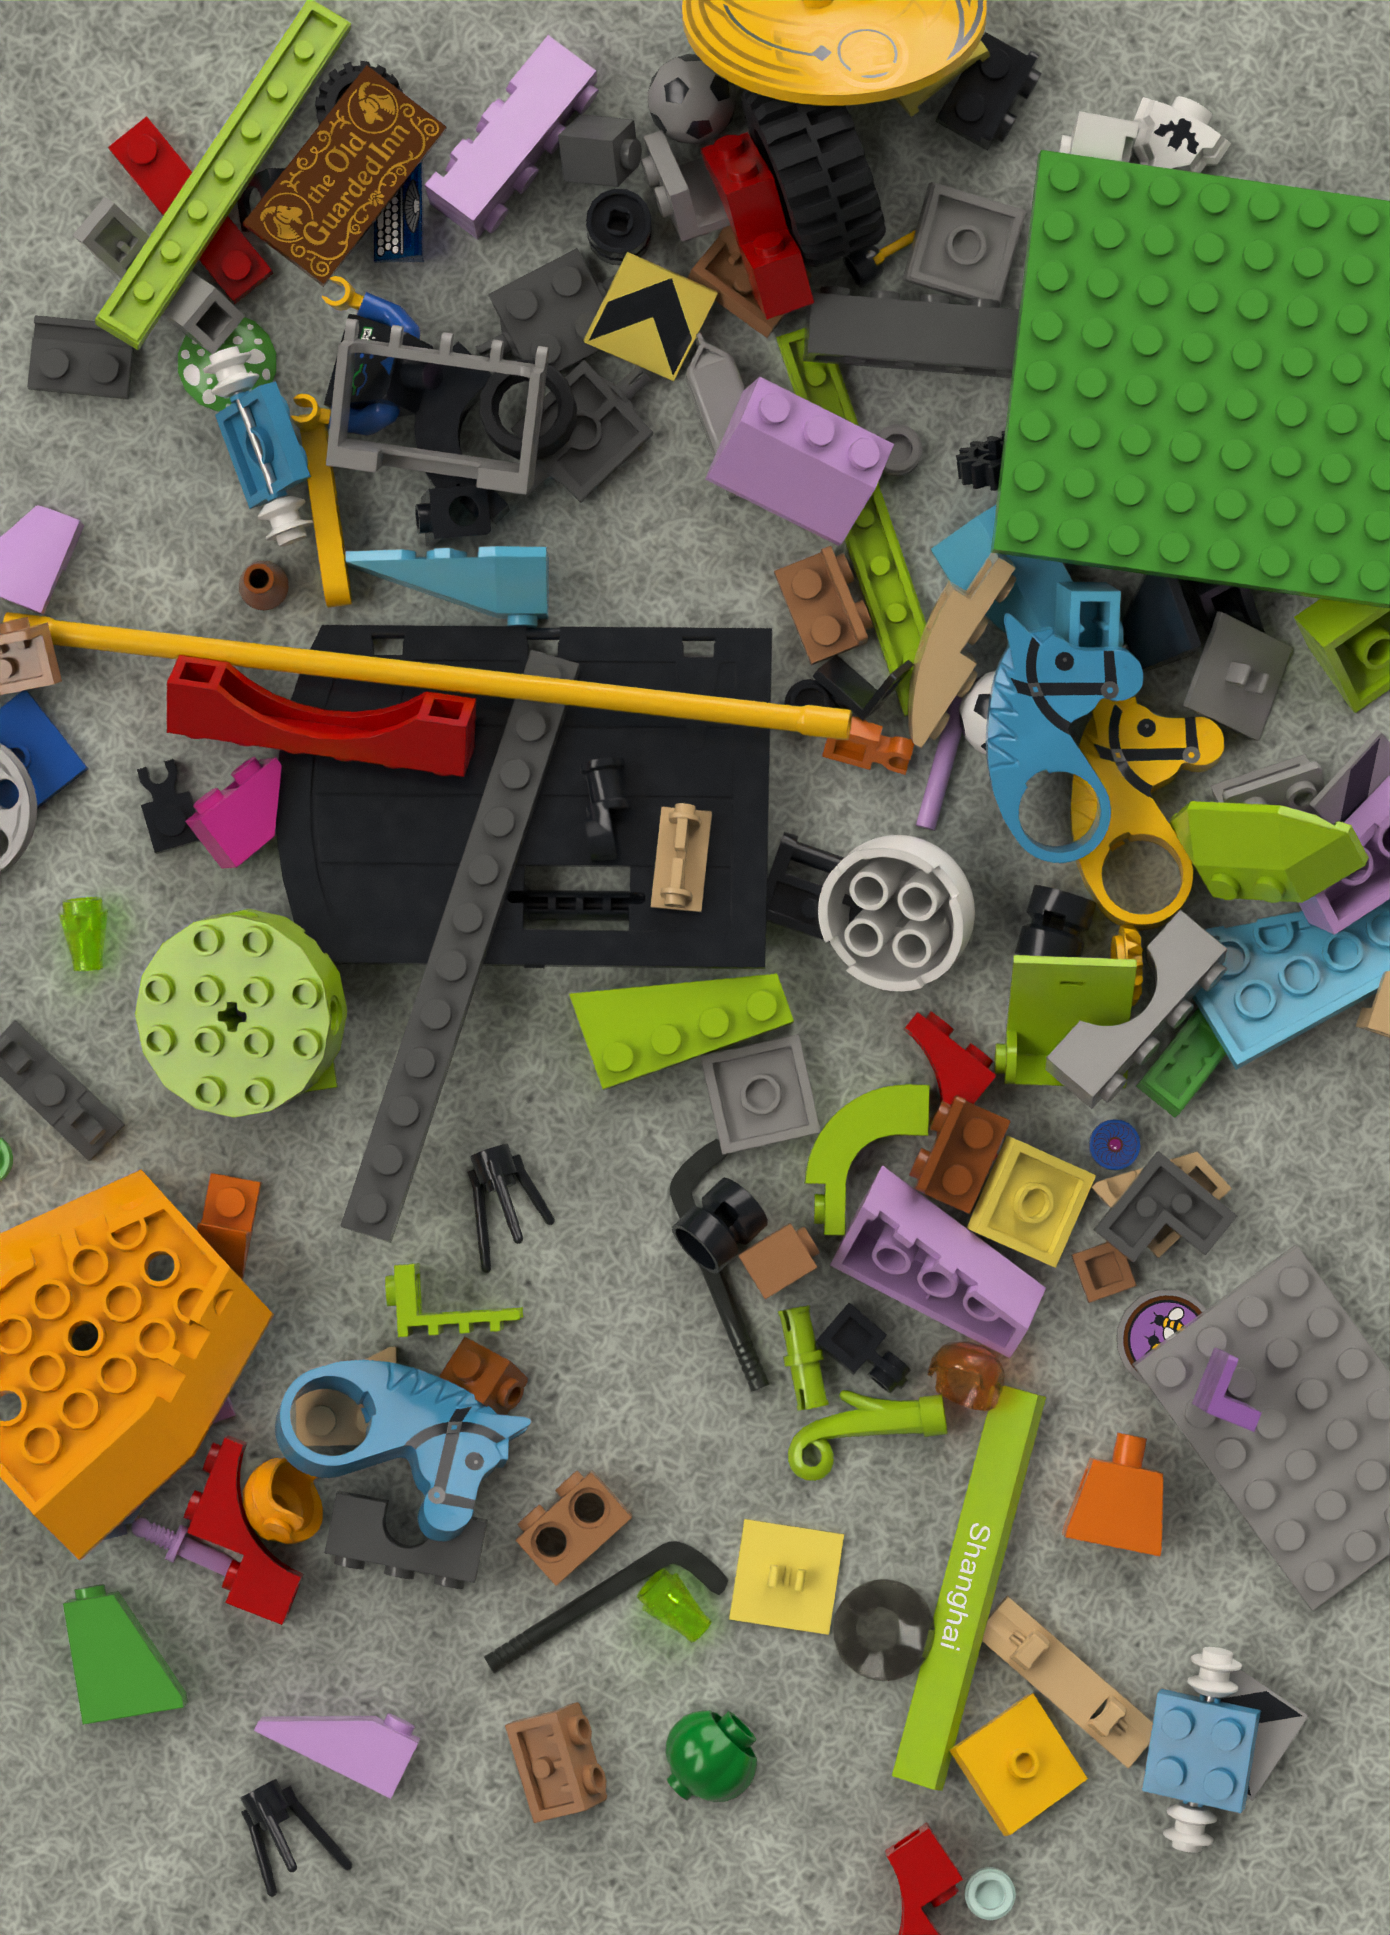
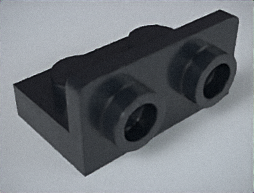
M985 32L981 41L988 49L990 57L983 62L980 59L962 72L935 122L988 151L994 139L1002 143L1004 142L1017 118L1010 110L1019 95L1025 99L1029 98L1042 73L1034 69L1039 58L1038 54L1030 50L1028 55Z

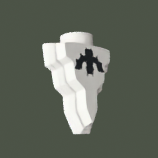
M1143 97L1134 118L1135 122H1139V133L1133 151L1139 164L1201 173L1205 166H1217L1232 143L1208 126L1213 117L1208 109L1185 97H1176L1172 106Z

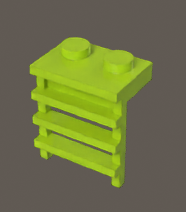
M420 1263L394 1265V1275L385 1276L387 1307L396 1306L398 1337H409L413 1335V1326L428 1325L429 1335H440L444 1332L443 1324L459 1323V1334L471 1333L474 1331V1322H490V1332H496L504 1329V1321L521 1320L524 1317L523 1307L422 1313Z

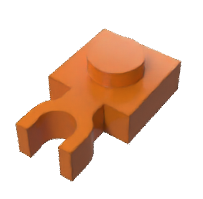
M852 716L849 739L827 738L822 757L868 770L871 769L872 762L882 764L888 770L906 775L914 743L911 739L900 736L881 735L883 726L866 720L862 721L859 717Z

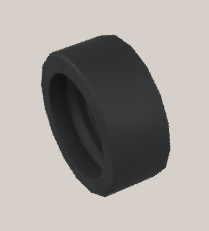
M517 360V362L535 364V360ZM551 365L547 366L545 386L555 395L558 403V414L553 426L544 435L539 436L536 460L555 454L569 441L577 420V404L570 385L565 377ZM495 372L488 378L480 395L479 414L489 439L501 452L520 460L523 438L510 434L502 425L499 417V404L507 390L515 384L529 381L530 378Z

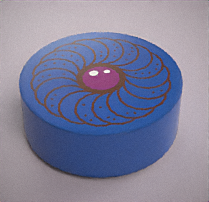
M1113 1119L1100 1123L1092 1131L1089 1138L1091 1157L1099 1166L1105 1169L1120 1170L1128 1167L1136 1160L1140 1151V1138L1137 1131L1129 1123L1122 1120Z

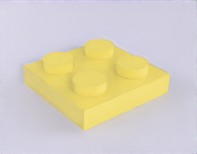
M1006 1136L966 1228L1056 1268L1096 1175L1015 1138Z

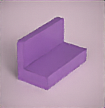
M1215 1347L1192 1404L1208 1414L1254 1432L1262 1412L1244 1402L1225 1395L1239 1358Z

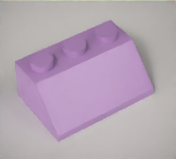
M759 377L742 392L705 480L839 546L843 543L874 492L894 444Z

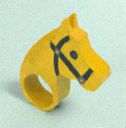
M1136 697L1122 701H1111L1110 699L1103 698L1091 711V719L1083 732L1079 748L1107 791L1111 805V818L1108 830L1101 843L1088 855L1076 860V864L1085 888L1094 902L1097 903L1096 905L1110 921L1119 926L1132 925L1137 930H1151L1170 922L1183 909L1193 883L1192 862L1178 840L1175 831L1153 800L1151 793L1170 784L1181 770L1205 772L1217 765L1224 750V737L1219 726L1205 717H1161L1153 714L1146 707L1137 704ZM1073 774L1070 803L1072 843L1088 832L1097 812V798L1094 789L1086 780ZM1128 839L1129 842L1147 841L1163 847L1175 859L1180 871L1181 886L1176 898L1164 909L1151 914H1134L1118 907L1107 895L1102 882V868L1109 857L1110 849L1113 852L1118 847L1124 845L1123 840Z

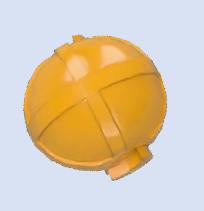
M285 1457L270 1459L259 1465L249 1476L242 1491L247 1519L252 1528L257 1531V1534L267 1541L272 1540L285 1544H296L311 1538L320 1529L323 1521L322 1501L314 1485V1480L318 1477L305 1474L296 1469Z

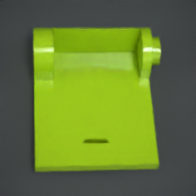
M1013 955L1005 1044H995L994 1074H1003L1004 1084L1064 1086L1046 1071V1058L1079 1021L1098 1026H1115L1130 1021L1137 960ZM1128 1070L1122 1075L1126 1079L1128 1078Z

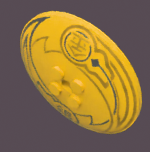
M987 0L682 1V21L688 43L703 63L715 73L737 86L762 96L793 103L820 106L859 105L885 101L919 91L940 81L959 68L975 51L984 34L987 18Z

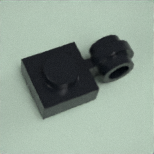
M851 1303L844 1307L815 1341L816 1344L852 1375L867 1360L873 1366L872 1370L868 1373L869 1377L890 1394L896 1387L902 1389L908 1382L906 1375L911 1370L902 1360L890 1351H887L883 1357L875 1351L887 1334Z

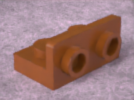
M957 1095L954 1096L951 1104L942 1101L930 1126L931 1130L938 1132L930 1151L923 1148L920 1149L909 1173V1176L917 1179L913 1189L970 1214L1011 1121L974 1105Z

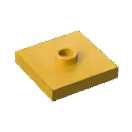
M1033 1693L1024 1696L949 1750L1004 1836L1013 1834L1088 1779Z

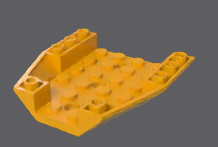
M142 1169L0 1233V1398L6 1394H17L21 1400V1411L17 1417L10 1421L0 1420V1478L31 1513L78 1560H82L194 1457L274 1316L269 1308L221 1258ZM159 1255H169L174 1260V1271L164 1281H154L150 1279L148 1274L150 1262ZM84 1324L94 1325L98 1331L96 1344L86 1351L76 1350L72 1344L74 1331Z

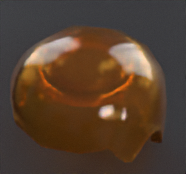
M971 1341L944 1344L933 1355L927 1373L928 1376L932 1377L936 1371V1392L956 1404L973 1410L988 1412L995 1409L1005 1382V1372L998 1358L989 1349Z

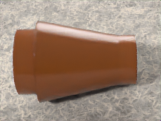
M257 561L250 564L242 572L239 579V592L243 601L256 610L265 611L276 608L284 601L289 589L288 578L284 570L279 565L270 561ZM258 574H267L269 581L265 587L257 589L252 586V582L257 580Z

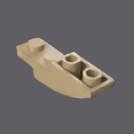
M990 553L967 590L962 589L949 580L924 628L915 655L908 700L909 734L912 742L920 748L923 747L928 738L932 740L938 738L950 718V714L946 710L956 695L963 698L976 680L978 673L973 669L977 663L973 655L963 648L966 643L974 645L978 641L988 624V619L984 616L994 600L1001 603L1014 586L1016 577L1012 573L1016 567L1011 559L1003 554Z

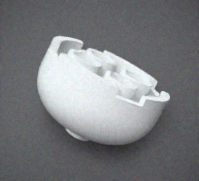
M888 835L874 838L859 845L847 854L831 871L820 893L818 918L825 943L830 941L839 957L849 966L846 970L848 973L872 987L902 992L922 988L925 984L943 975L957 961L965 950L973 931L975 905L970 884L960 866L950 855L931 842L917 837ZM845 894L850 895L853 901L863 908L850 923V907L842 904Z

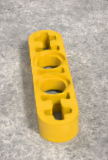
M310 414L299 415V417H307ZM321 423L312 431L300 429L302 447L308 459L307 467L311 475L307 482L326 606L330 608L352 604V593L346 563L333 466H326L328 429L327 424Z

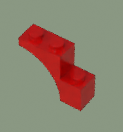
M748 132L740 135H726L716 140L714 144L700 148L705 167L716 187L733 230L753 296L766 320L813 304L814 300L802 254L787 229L775 179Z
M930 1011L926 1018L917 1012L903 1030L921 1047L932 1066L938 1083L940 1103L943 1101L951 1104L954 1096L957 1095L974 1104L997 1076L988 1069L994 1061L971 1043L966 1049H963L949 1036L954 1029L932 1011Z
M228 1435L224 1437L222 1445L213 1442L207 1454L202 1471L210 1473L203 1493L194 1490L183 1517L191 1521L187 1533L244 1555L241 1562L234 1559L231 1561L221 1588L230 1591L225 1603L283 1625L288 1617L304 1573L291 1568L273 1555L261 1542L250 1525L243 1505L240 1483L242 1460L247 1442Z
M926 1822L885 1850L886 1857L897 1876L901 1892L902 1916L898 1935H941L923 1909V1906L931 1902L935 1908L945 1903L959 1892L956 1884L963 1880L960 1871Z

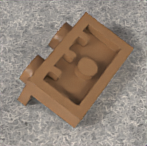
M830 545L821 549V552L774 571L811 666L868 642L866 631L872 629L873 624L863 600L855 603L853 601L847 584L854 582V577L844 554L835 556Z
M578 1702L568 1704L555 1711L515 1720L505 1725L534 1823L586 1811L607 1799L605 1790L606 1776L602 1767L597 1763L591 1743V1726L587 1717L583 1715Z

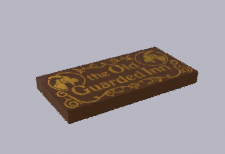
M366 65L245 219L243 226L324 287L328 283L329 278L335 274L445 133L447 127Z

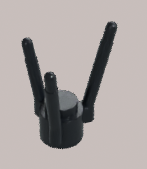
M508 1144L498 1145L470 1156L474 1169L467 1172L473 1188L481 1269L485 1273L490 1272L491 1261L484 1185L487 1193L497 1192L507 1225L516 1244L523 1242V1235L508 1191V1187L516 1184L514 1175H516L545 1223L553 1225L555 1222L547 1204L526 1172L521 1155L512 1156Z
M274 1779L240 1798L246 1809L241 1814L249 1827L267 1894L270 1897H274L277 1894V1889L261 1829L263 1832L269 1830L287 1870L292 1873L297 1870L291 1850L278 1825L290 1818L286 1810L287 1807L292 1810L343 1869L350 1870L352 1868V1862L298 1801L291 1785L282 1790L277 1779Z

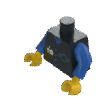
M333 276L329 278L333 283L345 287V295L338 301H332L323 295L322 298L335 310L343 311L350 307L358 310L357 315H348L349 319L359 320L358 339L389 343L392 325L404 327L402 345L434 349L432 345L420 340V327L401 306L366 292L365 296L357 294L354 287L342 277ZM344 329V333H343L341 342L344 340L345 329ZM356 353L347 433L365 436L373 435L394 423L397 417L414 415L419 410L424 390H435L441 385L443 380L441 364ZM337 358L323 404L331 409L320 408L315 398L308 394H298L293 398L296 405L304 408H313L307 417L291 416L294 424L299 429L312 431L321 423L328 424V430L330 429Z

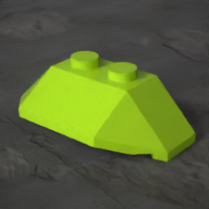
M1190 801L1178 813H1175L1169 822L1189 856L1193 867L1212 897L1224 900L1248 899L1264 900L1270 903L1280 901L1303 903L1364 867L1369 858L1352 825L1336 821L1333 825L1317 815L1282 805Z

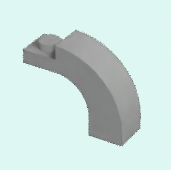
M106 197L102 199L72 235L119 281L150 237L115 203ZM192 271L162 314L167 321L211 354L218 350L245 317L214 286Z

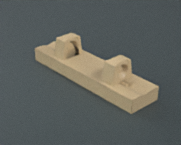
M1006 1596L988 1617L982 1642L1129 1769L1150 1744L1153 1722L1009 1596ZM1107 1699V1705L1105 1706L1102 1713L1098 1715L1096 1718L1090 1719V1717Z

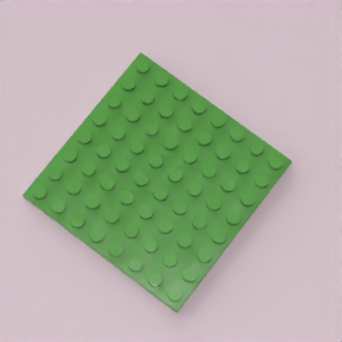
M1041 150L1038 154L991 553L1390 608V201Z

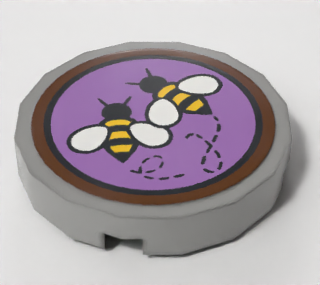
M1155 1290L1139 1296L1124 1310L1117 1326V1350L1123 1366L1137 1381L1146 1384L1132 1364L1204 1312L1206 1308L1197 1298L1179 1290Z

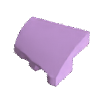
M38 505L21 518L20 521L0 537V598L44 615L62 570L65 571L84 524L78 519Z

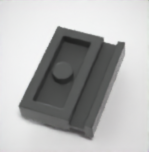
M35 315L34 337H32L27 384L29 390L129 399L134 348L95 325V321Z

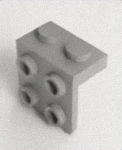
M663 130L643 136L648 152L647 157L641 158L644 175L650 188L657 186V188H654V194L663 218L671 217L681 242L729 226V219L716 187L705 167L703 158L678 166Z

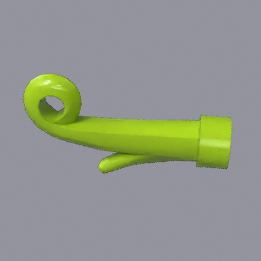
M842 1390L839 1394L841 1400L858 1409L821 1418L803 1427L792 1439L788 1449V1462L791 1470L798 1477L806 1481H816L824 1478L831 1471L834 1464V1454L827 1439L893 1434H924V1437L946 1435L948 1431L943 1395L919 1397V1400L897 1401L877 1399L852 1391ZM813 1444L820 1450L822 1457L821 1462L817 1466L809 1467L803 1460L804 1450Z

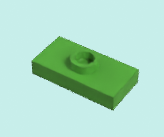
M1199 1008L1193 1012L1136 1085L1138 1089L1174 1118L1181 1113L1226 1055Z

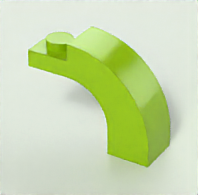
M893 1085L872 1090L847 1103L825 1124L809 1154L804 1184H824V1194L814 1195V1224H823V1235H845L847 1174L853 1159L863 1147L885 1136H928L930 1085Z

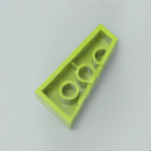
M778 974L569 994L603 1090L794 1023Z

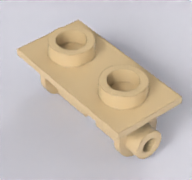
M684 803L675 804V808L661 807L651 908L702 912L712 811L695 810L694 805Z

